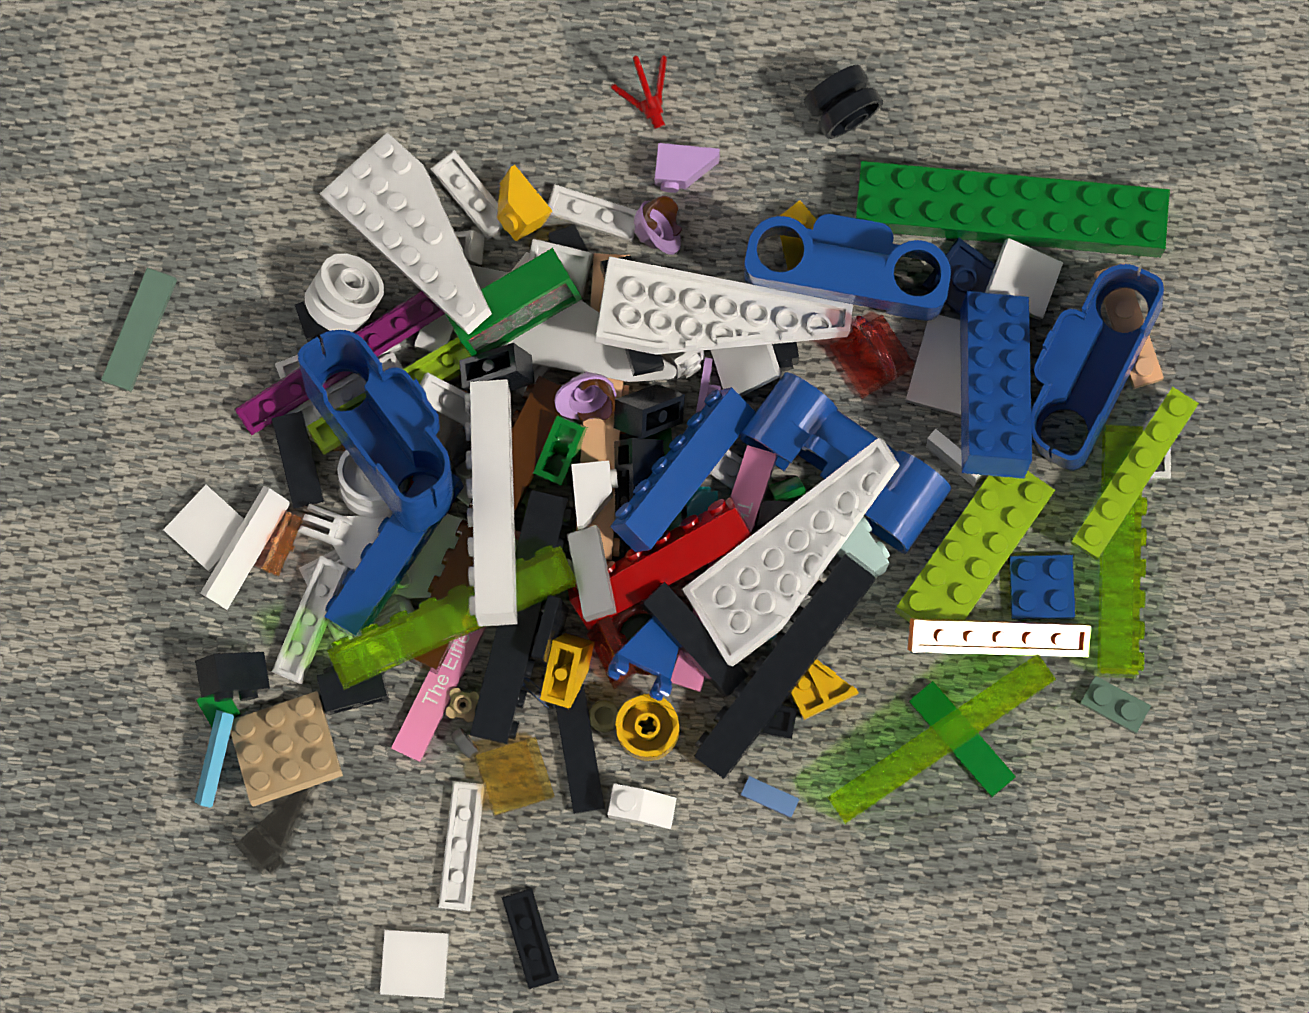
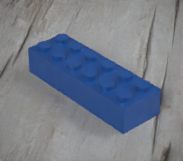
M967 291L960 310L962 473L1024 479L1032 462L1029 297Z

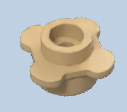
M459 688L452 689L449 693L451 698L450 705L445 710L446 715L451 719L458 717L466 722H472L479 694L474 691L471 693L462 692ZM461 702L466 704L464 708L460 707Z

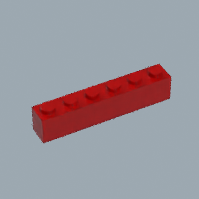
M731 497L727 500H717L698 516L691 515L685 518L677 528L671 531L665 530L651 550L635 552L633 549H630L625 557L620 560L607 562L617 613L587 622L583 618L576 580L567 589L569 600L586 628L590 630L647 598L661 583L665 582L667 585H670L735 549L752 536L751 531Z

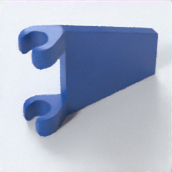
M651 618L614 655L608 667L607 675L618 680L620 675L624 676L627 674L629 663L657 676L651 688L650 696L657 701H661L663 696L667 697L671 693V677L679 647Z

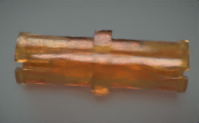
M289 512L285 513L276 537L272 536L270 541L272 546L261 570L273 573L277 577L280 576L289 552H293L295 548L293 543L298 534L299 527L303 523V518L297 515L292 516V513Z

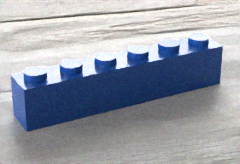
M732 387L723 390L716 389L705 398L704 403L706 405L688 420V428L685 432L672 440L669 445L670 451L667 455L661 457L653 464L651 468L652 474L648 479L641 481L633 491L635 495L630 502L623 504L615 514L617 518L610 527L635 552L652 549L756 413Z
M451 473L454 502L463 489L464 484L460 478ZM427 474L413 475L412 481L414 483L408 492L403 491L402 495L413 498L429 488L433 495L432 486L438 480ZM394 514L390 518L386 517L378 528L377 532L379 535L374 543L367 544L360 556L362 561L356 570L351 569L344 578V588L338 596L334 595L329 600L325 608L327 613L324 617L331 624L361 642L442 519L424 531L414 533L407 531Z

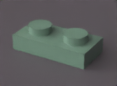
M1096 675L1080 702V705L1134 734H1137L1151 708V705Z

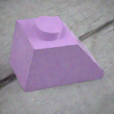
M658 143L655 186L661 187L662 191L670 193L688 188L719 163L720 149Z

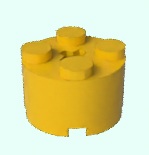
M650 694L636 696L626 701L618 712L616 718L618 741L624 751L633 758L642 761L659 760L666 756L677 743L679 737L678 715L671 703L664 698L661 701H657ZM649 720L653 721L655 732L649 731L647 735L643 734L642 727L639 725L641 723L647 724Z

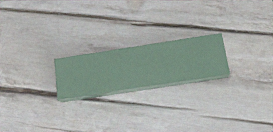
M147 267L101 381L103 383L132 392L176 285L177 279L175 277Z

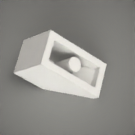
M609 461L571 464L578 531L587 528L613 498L612 488H618L617 470L610 469Z
M613 784L608 818L671 829L676 798L646 789Z

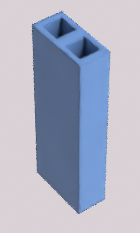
M750 776L741 793V796L789 818L792 817L800 800Z

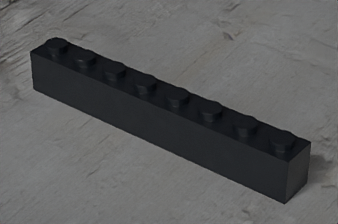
M531 490L515 553L517 624L497 625L470 736L508 745L509 739H516L520 722L514 719L517 708H524L527 691L522 690L525 677L531 679L535 660L530 659V655L537 637L539 619L543 615L547 587H554L558 569L553 568L555 555L561 556L564 548L565 538L560 537L563 525L569 526L573 508L568 507L569 501L567 498Z
M850 552L846 553L843 557L838 554L827 568L831 572L824 583L821 580L816 582L808 593L812 599L805 608L799 605L789 619L793 623L786 633L781 630L770 644L774 648L767 658L762 655L751 669L755 675L749 683L743 680L734 691L732 696L736 700L731 707L724 706L713 720L717 725L712 732L705 731L696 742L695 746L699 749L694 754V757L721 778L725 779L729 776L879 577V574Z

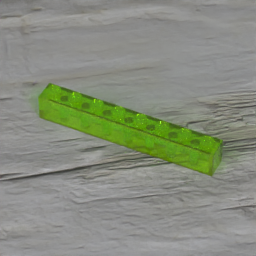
M1105 425L1102 430L1101 495L1141 436L1143 426ZM1142 492L1099 557L1097 677L1135 679L1139 675V671L1144 670V652H1139V640H1144L1145 621H1140V608H1145L1146 593L1145 590H1140V577L1145 578L1146 559H1141V546H1146L1147 529L1141 528L1142 516L1147 514V497H1142Z
M552 545L541 548L535 552L536 557L525 562L523 558L515 560L517 612L547 599L548 595L554 596L576 586V578L561 546L554 549ZM465 584L456 586L448 591L449 596L438 601L436 597L427 599L419 604L420 609L409 614L407 610L398 612L389 618L391 621L380 627L378 623L369 625L360 631V636L351 640L346 636L331 643L332 648L328 649L327 653L343 689L345 690L485 627L478 625L476 615H470L469 596H475V586L467 588Z
M1037 653L828 796V800L845 825L849 824L1055 683L1056 678Z

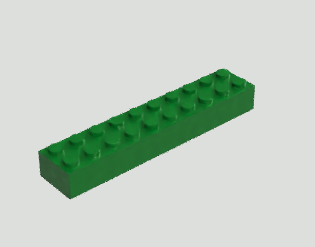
M861 161L855 218L886 224L895 234L949 239L961 238L962 240L1004 243L1006 239L1010 238L1025 246L1161 258L1166 249L1170 189Z

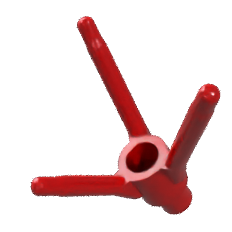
M665 55L661 56L655 96H652L639 57L633 56L635 68L646 99L640 102L615 84L611 86V89L633 104L641 113H645L646 118H650L653 128L657 129L665 125L661 115L663 113L661 105L667 57Z

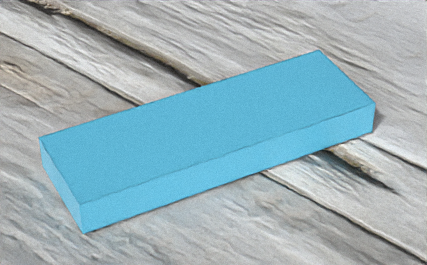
M216 710L195 797V803L200 806L211 808L214 803L234 719L233 714Z

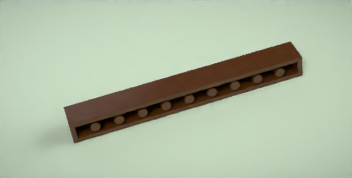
M538 376L535 384L527 386L522 399L527 401L522 411L516 409L511 418L513 427L514 516L535 475L533 472L557 415H561L556 409L554 400L556 393L562 386L541 376ZM473 498L468 508H473ZM464 519L460 522L455 536L459 539L454 549L449 547L442 559L441 564L445 568L441 576L435 575L430 583L427 592L431 593L427 604L421 603L415 614L414 620L418 623L413 633L407 631L400 645V648L404 650L402 653L403 659L434 674H438L470 609L469 596H475V586H470L468 573L469 567L474 566V556H469L468 537H473V527H469L468 521Z

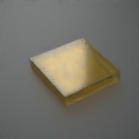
M536 737L474 756L493 817L555 797Z

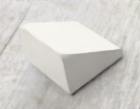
M473 230L456 231L455 234L469 264L482 265L485 236Z

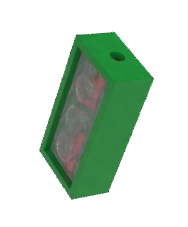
M551 248L481 289L492 314L469 335L447 314L446 316L461 343L470 355L474 356L507 344L583 298L558 255Z

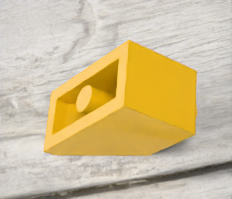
M513 165L500 182L497 219L504 230L515 241H518L540 229L552 213V209L517 166Z
M567 633L552 640L540 700L568 709L571 708L589 671L594 641Z

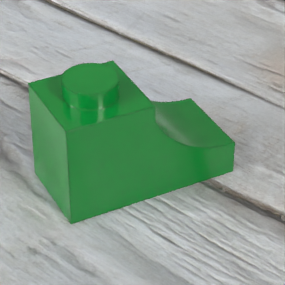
M557 415L533 473L559 485L570 484L573 477L571 464H578L580 460L581 445L588 427Z

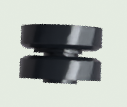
M856 64L846 67L826 78L811 90L804 99V104L812 116L819 117L822 115L818 126L827 139L842 136L861 125L883 105V99L877 90L873 87H866L869 78L860 65Z

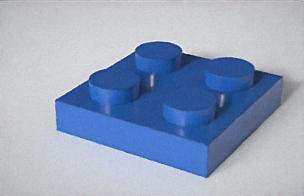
M1073 555L1009 557L1011 620L1075 618Z

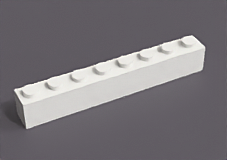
M507 379L470 382V394H465L466 413L471 412V422L465 423L466 440L471 441V450L466 451L467 469H472V479H467L468 498H473V508H467L468 526L473 527V537H468L469 556H474V566L469 567L468 573L470 586H475V596H469L470 615H476L479 626L517 624L511 393Z

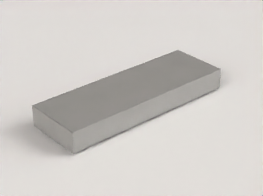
M597 525L567 534L583 618L588 622L617 613L600 529Z

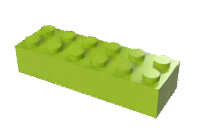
M1027 471L1024 479L988 476L898 603L894 612L910 622V618L966 620L1048 503L1055 489L1029 471Z

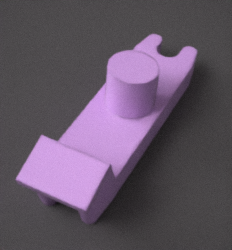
M705 357L696 413L701 411L706 405L704 400L712 391L716 389L721 390V386L709 384L713 358Z

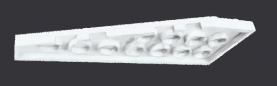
M386 133L320 192V195L469 335L492 313L473 275L470 264L463 253L460 242L444 211L426 168L389 133Z
M609 256L595 343L651 354H667L847 337L850 332L853 304Z
M881 438L876 439L683 588L684 593L728 665H736L783 629L900 466L884 440Z

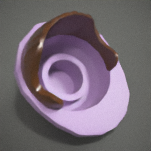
M660 196L651 201H644L641 204L634 218V232L640 242L650 248L660 249L669 255L679 251L681 244L679 234L682 228L676 222L678 212L676 202L668 196Z
M584 372L562 385L556 393L554 402L557 411L564 417L581 421L594 418L607 420L613 415L615 410L616 392L613 383L605 376Z

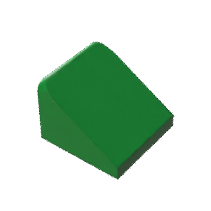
M798 476L769 485L774 501L794 502L806 493L805 487Z
M199 697L196 699L211 727L213 726L216 710L233 714L234 718L241 715L233 699L223 702H215L214 697Z

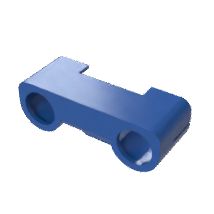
M825 214L815 221L813 229H807L793 218L776 216L762 221L750 235L745 257L744 281L747 284L886 310V314L930 321L940 314L948 295L951 269L945 254L932 243L913 240L901 245L893 244V232L883 223ZM775 235L800 238L804 245V255L800 263L792 270L775 272L761 263L757 254V245L762 240ZM900 257L919 259L930 264L939 276L940 282L931 293L924 296H912L903 292L896 284L894 278V267Z
M1129 264L1115 265L1106 269L1095 280L1082 306V312L1076 309L1063 311L1057 318L1053 329L1049 331L1042 345L1043 349L1034 366L1036 380L1043 387L1031 410L1032 440L1039 454L1046 460L1071 471L1078 470L1086 464L1162 310L1164 285L1157 275L1141 269L1139 276V267ZM1120 288H1129L1137 291L1144 297L1148 306V314L1144 323L1138 329L1128 333L1112 330L1106 325L1101 315L1102 303L1106 296ZM1059 410H1071L1078 413L1086 422L1088 436L1083 446L1075 453L1068 455L1054 448L1051 451L1050 446L1046 445L1041 437V428L1045 419L1053 412Z
M332 330L321 334V343L319 338L316 337L303 345L298 353L306 395L401 525L410 532L424 531L441 520L449 512L454 500L449 456L442 443L436 437L440 428L439 416L436 410L427 400L426 392L416 379L413 381L405 370L393 367L383 372L382 363L359 335L347 330ZM348 371L356 373L366 382L364 386L366 398L355 409L338 411L328 401L327 392L323 384L331 375L338 372ZM416 474H427L438 480L432 486L433 495L429 488L416 497L408 498L402 495L399 487L405 479Z
M789 372L783 374L740 434V439L745 445L777 454L775 466L785 471L798 455L822 472L820 477L826 479L878 439L838 411L836 405L820 390ZM887 445L900 466L864 515L872 528L870 532L897 551L906 554L950 493L951 486L938 472L923 461L904 451H896Z

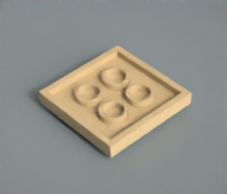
M318 691L233 719L230 733L252 807L343 776Z

